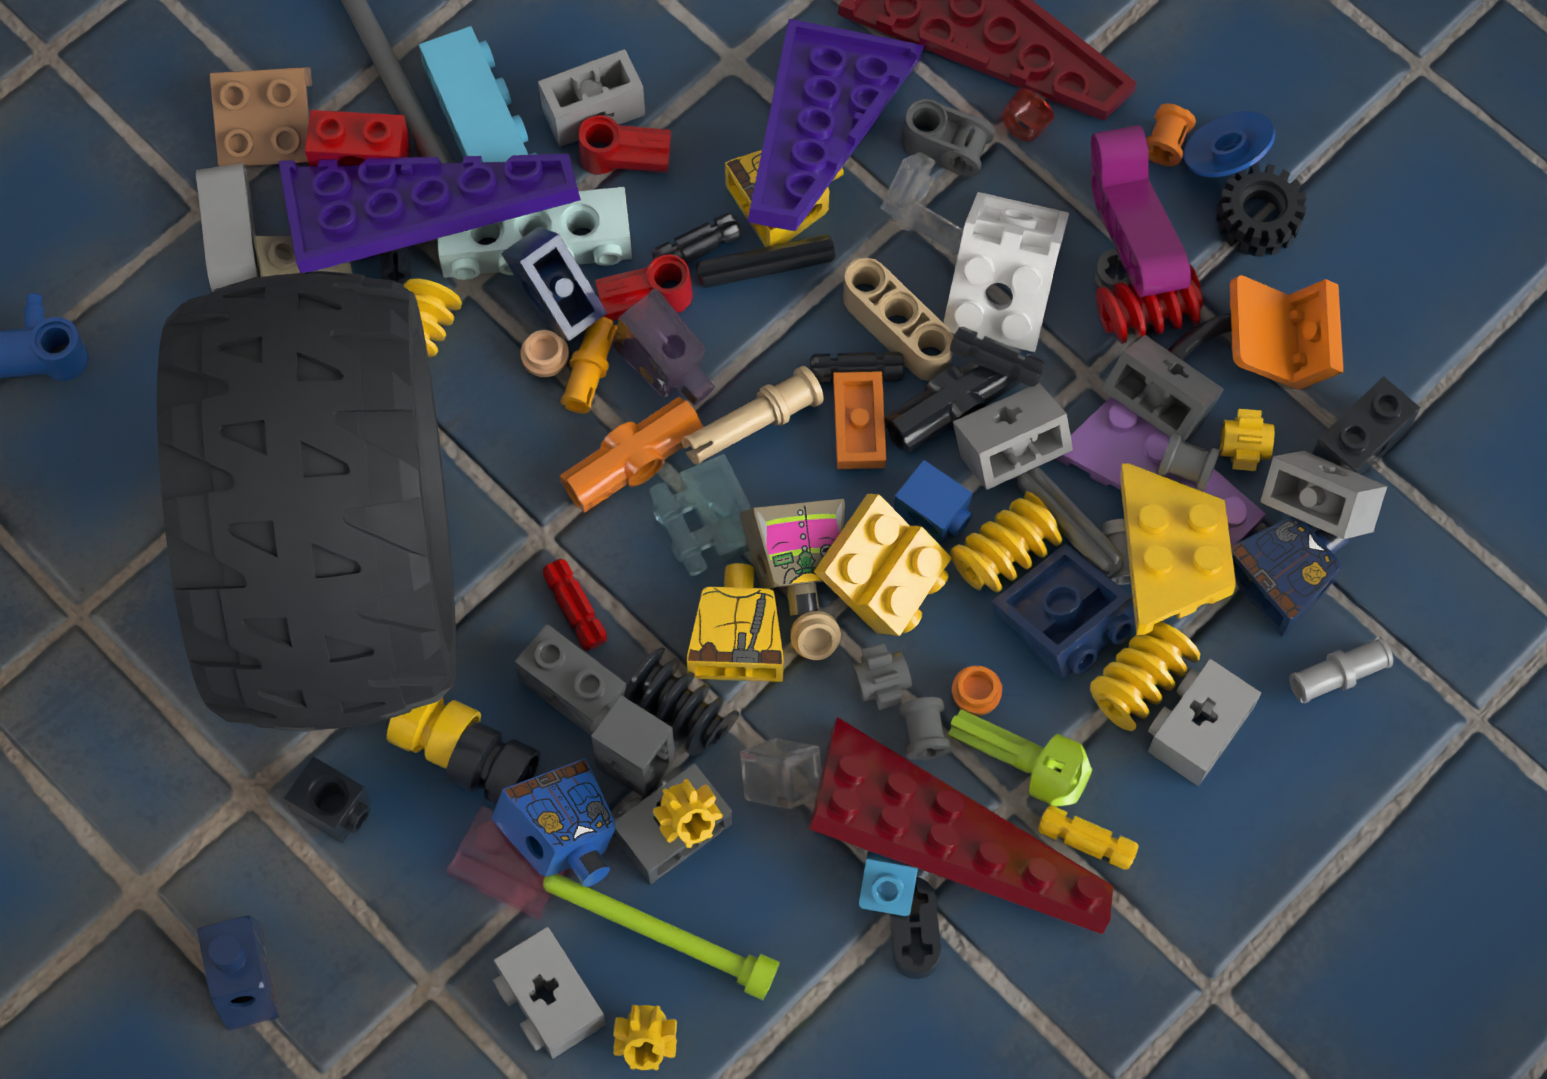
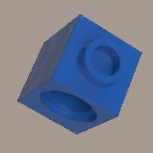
M923 460L895 495L893 509L910 526H922L942 546L950 535L955 538L960 536L973 516V513L969 511L972 492Z

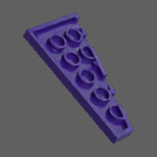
M794 19L788 20L749 211V223L790 231L798 229L920 61L924 45Z
M569 154L512 155L506 162H483L481 156H464L463 163H441L439 157L368 158L361 165L339 166L336 159L319 160L318 166L297 167L295 160L278 161L294 255L300 273L317 271L581 201Z

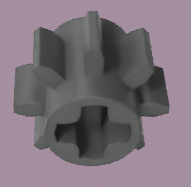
M885 643L862 649V663L852 666L854 682L862 702L873 699V701H876L879 710L901 704V697H903L901 690L912 687L909 669L902 652L899 651L892 654L890 651L887 652Z

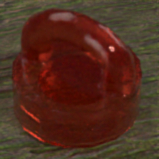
M1019 89L1003 111V120L1009 132L1024 141H1033L1038 138L1055 118L1052 108L1040 96L1028 89ZM1014 115L1029 126L1030 130L1022 128L1016 122Z

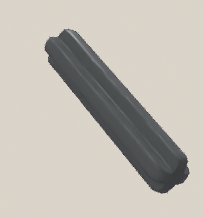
M1035 467L1017 476L1018 488L1024 494L1026 491L1033 493L1046 505L1057 523V529L1091 564L1108 577L1123 567V554L1039 467Z

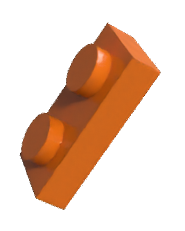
M882 371L833 373L837 469L886 468Z

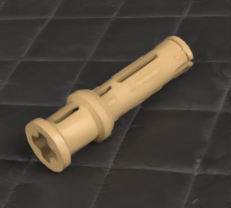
M802 365L794 370L792 377L775 386L767 384L760 388V391L757 392V398L696 432L682 437L683 448L692 447V450L687 451L686 454L695 465H698L703 460L769 424L782 426L789 422L790 415L808 405L816 407L822 404L824 397L821 386L812 371Z

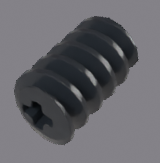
M660 647L649 654L638 666L627 686L625 697L634 704L641 702L640 707L653 716L656 715V718L672 727L674 742L681 743L686 741V752L691 756H696L712 748L729 732L738 719L739 712L733 710L722 717L719 713L725 700L722 697H718L707 704L704 700L710 687L707 684H703L692 691L690 686L695 674L692 671H688L679 678L674 676L680 661L674 658L665 665H662L660 661L665 648Z

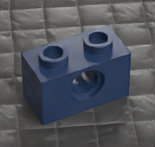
M539 226L501 253L549 331L570 341L607 314L558 233Z

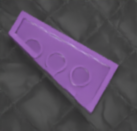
M1111 396L1070 435L1073 450L1055 459L1067 466L1071 463L1090 473L1091 479L1106 487L1110 484L1121 490L1120 470L1122 463H1130L1157 474L1171 437ZM1213 469L1205 491L1202 492L1225 500L1232 547L1245 540L1263 522L1266 513ZM1171 473L1163 476L1197 489L1196 483Z

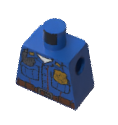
M585 758L502 789L491 819L540 875L549 877L572 868L584 887L592 886L606 877L610 868L601 855L606 851L615 831V821L590 765Z

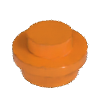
M970 666L961 670L954 678L952 698L959 709L975 716L985 715L993 711L1001 700V681L989 668Z

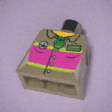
M844 498L757 507L740 512V520L759 585L762 589L786 587L790 616L819 611L816 583L824 581L814 573V570L844 528Z

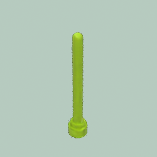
M558 873L549 877L545 876L543 879V887L547 892L738 978L736 983L745 987V993L760 1000H764L778 970L779 961L764 954H760L758 958L749 954L747 958H744L589 887H584L582 884Z

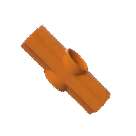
M679 396L637 425L635 422H627L615 428L605 437L599 450L560 475V482L576 507L585 513L627 484L630 487H635L648 481L661 469L666 458L683 448L682 437L690 435L704 426L688 401L683 400Z

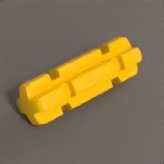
M1048 806L1045 809L1038 826V831L1041 834L1055 840L1058 836L1065 839L1063 843L1100 860L1103 856L1110 858L1108 863L1123 870L1130 868L1138 851V844L1135 841L1121 835L1119 839L1112 837V831L1078 816H1074V819L1066 817L1068 812L1055 806Z

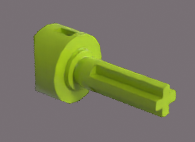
M962 709L951 721L952 727L948 733L949 737L1021 771L1031 773L1030 796L1055 807L1076 804L1092 772L1090 762L1081 743L1057 733L1042 748L1036 743Z

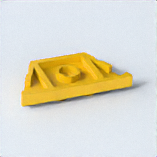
M1122 463L1120 483L1136 634L1145 635L1153 630L1154 624L1173 615L1180 619L1195 612L1202 604H1213L1233 595L1236 582L1225 500L1130 463Z

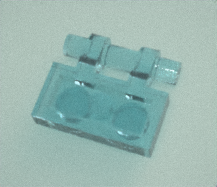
M725 454L680 472V481L685 489L680 493L672 496L666 483H659L649 490L655 503L653 512L659 524H665L674 542L671 545V549L677 561L684 562L690 576L698 575L707 569V565L701 555V552L707 548L714 547L721 563L749 551L740 520V512L752 507ZM695 509L703 528L691 533L683 515Z

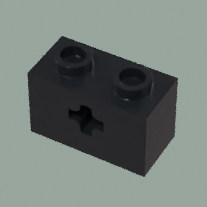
M1383 376L1318 439L1312 454L1364 476L1409 432L1421 407Z

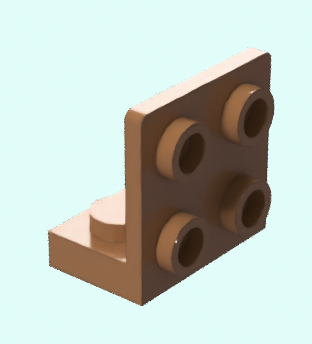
M310 67L210 73L219 166L244 163L245 166L279 164L278 161L295 160V163L308 162L305 154V144L309 123L307 86H312Z

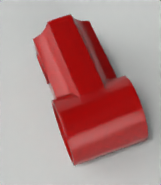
M603 115L592 116L586 119L579 129V162L586 171L596 175L607 174L615 168L668 173L671 130L618 125L610 117ZM594 142H603L609 146L605 148H595L592 147L590 144Z
M672 254L655 258L646 268L595 280L600 302L607 312L604 317L612 321L651 312L656 289L665 298L663 308L669 314H677L684 311L690 305L693 298L689 268L683 259ZM674 280L680 282L673 288L665 289L660 287L666 281Z

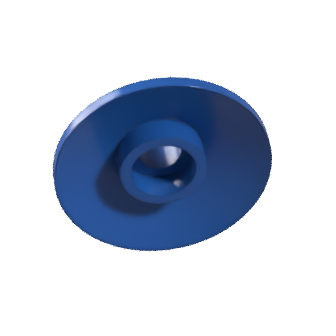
M1242 111L1220 116L1200 127L1189 138L1183 151L1185 163L1190 171L1204 177H1221L1237 173L1255 164L1270 150L1275 140V129L1267 116L1257 112Z

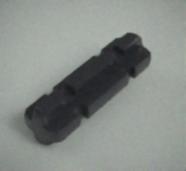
M725 213L713 219L715 224L710 225L706 222L674 238L675 243L672 245L666 242L655 247L652 250V258L654 260L659 256L672 254L680 257L687 264L719 248L718 243L721 241L723 244H727L738 239L741 235L740 225L732 213Z
M964 326L959 327L955 332L950 345V351L953 354L965 359L972 356L975 358L974 363L1007 377L1014 374L1018 376L1016 381L1030 387H1034L1038 383L1045 366L1043 360L1027 354L1026 358L1019 355L1020 350L987 336H984L982 340L977 337L978 332Z
M876 352L837 353V358H831L830 353L813 354L810 358V370L818 382H831L833 373L882 371L884 381L901 380L904 376V358L900 352H883V357H876Z

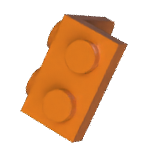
M1243 275L1231 279L1232 353L1237 366L1297 390L1343 373L1338 284L1324 279L1288 295Z

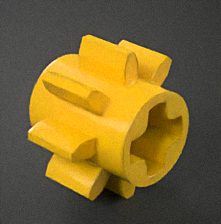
M1238 409L1237 417L1234 420H1223L1220 435V456L1231 457L1230 460L1233 462L1232 469L1256 471L1257 463L1260 460L1271 459L1274 445V424L1263 423L1264 419L1261 418L1262 411Z
M684 779L683 783L662 790L664 795L661 799V806L654 808L653 813L661 824L659 829L667 842L670 843L679 836L686 847L691 848L692 844L702 842L713 836L712 831L715 826V820L721 819L722 813L714 803L716 797L707 784L701 786L696 791L690 781Z
M632 1005L627 1019L623 1017H616L613 1032L615 1037L614 1056L624 1055L625 1061L630 1065V1069L659 1070V1064L662 1062L663 1056L674 1058L676 1055V1019L666 1020L665 1014L658 1005Z

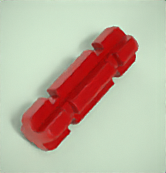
M557 559L543 568V577L550 590H554V597L571 628L576 629V637L582 648L586 651L593 650L607 641L606 631L600 620L595 619V611L579 582L574 580V573L567 561Z

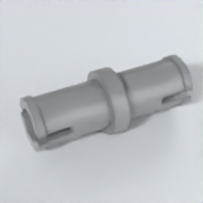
M1377 637L1371 642L1347 652L1336 650L1327 655L1326 661L1290 674V687L1300 703H1307L1311 699L1337 688L1343 691L1350 689L1356 685V680L1381 669L1392 667L1393 655L1387 642L1383 638Z

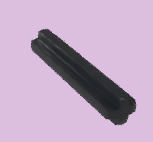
M822 235L701 260L696 265L698 281L701 287L708 288L832 262L836 254L834 242L830 235Z

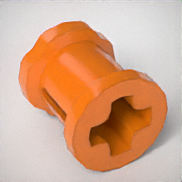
M1161 104L1154 116L1156 124L1151 136L1146 138L1148 159L1159 165L1176 166L1180 163L1183 156L1181 149L1186 134H1189L1194 128L1196 119L1189 110L1176 104Z

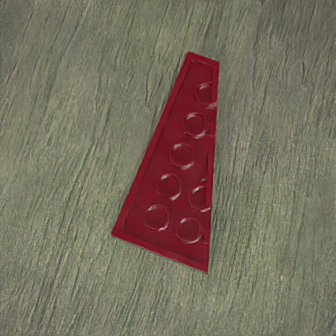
M843 0L838 5V15L902 41L924 45L923 49L1103 121L1135 92L1137 84L1135 80L1033 0Z
M839 717L836 718L830 732L810 821V830L1096 933H1104L1111 919L1113 885Z

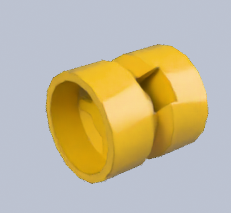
M442 697L438 702L414 708L410 713L391 718L386 738L389 743L406 751L417 753L424 748L426 760L446 769L451 754L467 726L473 721L481 722V712L456 700H452L444 705Z

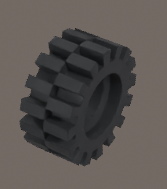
M1253 164L1250 166L1248 174L1244 169L1237 172L1234 178L1230 176L1222 190L1216 212V221H1220L1218 230L1221 235L1228 233L1226 242L1231 247L1239 241L1241 243L1239 252L1247 254L1249 247L1255 248V256L1263 257L1266 248H1269L1271 255L1279 253L1281 245L1286 249L1292 244L1293 238H1296L1304 219L1307 206H1304L1306 202L1305 192L1298 193L1301 184L1297 179L1288 183L1290 173L1284 169L1279 176L1273 174L1275 165L1267 164L1265 172H1260L1259 164ZM1249 199H1264L1276 206L1279 216L1271 222H1260L1249 217L1244 212L1243 205Z

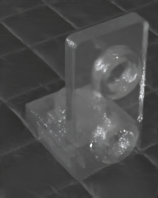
M918 152L903 159L880 209L892 215L891 220L897 226L912 232L917 230L931 238V244L936 249L950 255L958 254L964 229L918 203L924 199L931 188L933 177L929 176L935 163V160Z

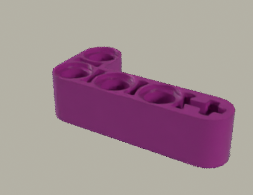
M1134 125L1092 133L1090 145L1093 199L1139 297H1145L1189 288L1191 276L1186 252L1148 179V147L1142 127Z

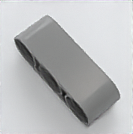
M237 163L196 170L206 267L212 292H214V289L254 277H261L253 240L256 232L245 164Z

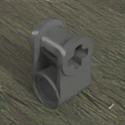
M921 99L912 103L907 109L901 141L903 148L910 155L945 167L958 175L972 177L977 175L981 169V154L985 145L993 140L995 129L992 124L979 116L960 112L939 104L934 100ZM927 126L933 131L924 132L920 131L916 127Z

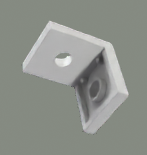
M977 193L965 222L943 322L952 333L955 334L959 327L964 326L978 332L977 337L982 340L984 336H987L1011 347L1032 352L1036 351L1069 212L985 193ZM994 283L1005 284L1011 289L1013 299L1004 305L994 304L987 297V287Z

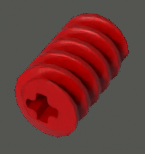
M1189 265L1191 281L1189 288L1139 297L1132 282L1130 287L1124 282L1114 284L1112 293L1105 286L1097 288L1096 305L1104 331L1107 334L1114 332L1119 342L1123 344L1127 343L1128 328H1133L1140 339L1146 335L1147 323H1151L1157 335L1164 333V319L1169 318L1175 330L1181 329L1182 314L1187 313L1193 325L1200 324L1203 300L1200 282L1193 266Z

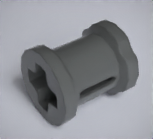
M1173 433L1157 474L1165 476L1171 473L1196 483L1197 489L1205 491L1220 450L1214 447L1210 451L1181 441V435Z
M917 698L899 706L900 717L906 719L910 745L906 747L907 758L912 760H928L942 757L946 753L951 752V742L945 739L940 713L944 711L945 707L941 698Z

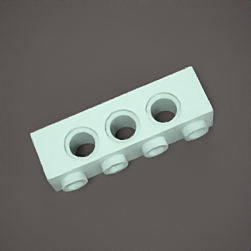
M625 187L579 191L581 201L437 238L443 277L468 280L477 277L479 274L501 272L506 275H514L501 253L539 226L558 233L578 265L596 263L609 266L617 264L621 260L632 259ZM581 228L591 230L590 233L582 236L572 234V232ZM484 238L497 239L489 245L478 244Z

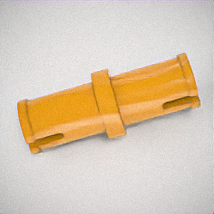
M606 317L600 318L586 328L579 351H575L572 354L570 360L572 372L560 400V403L566 405L565 408L569 411L579 414L588 413L591 410V403L599 380L607 374L609 363L606 359L618 326L613 325V321Z

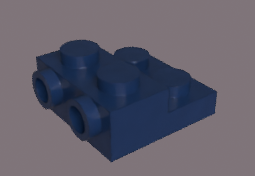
M1067 543L992 601L995 614L1027 640L1030 653L1062 680L1072 672L1081 675L1089 671L1097 660V652L1110 642L1114 644L1125 642L1135 628L1132 596Z

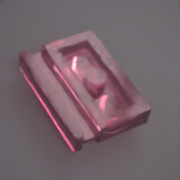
M481 805L458 848L455 859L446 870L448 876L540 920L547 901L553 895L543 887L545 876L540 875L495 825L491 819L494 811ZM565 870L559 872L558 874L563 876Z

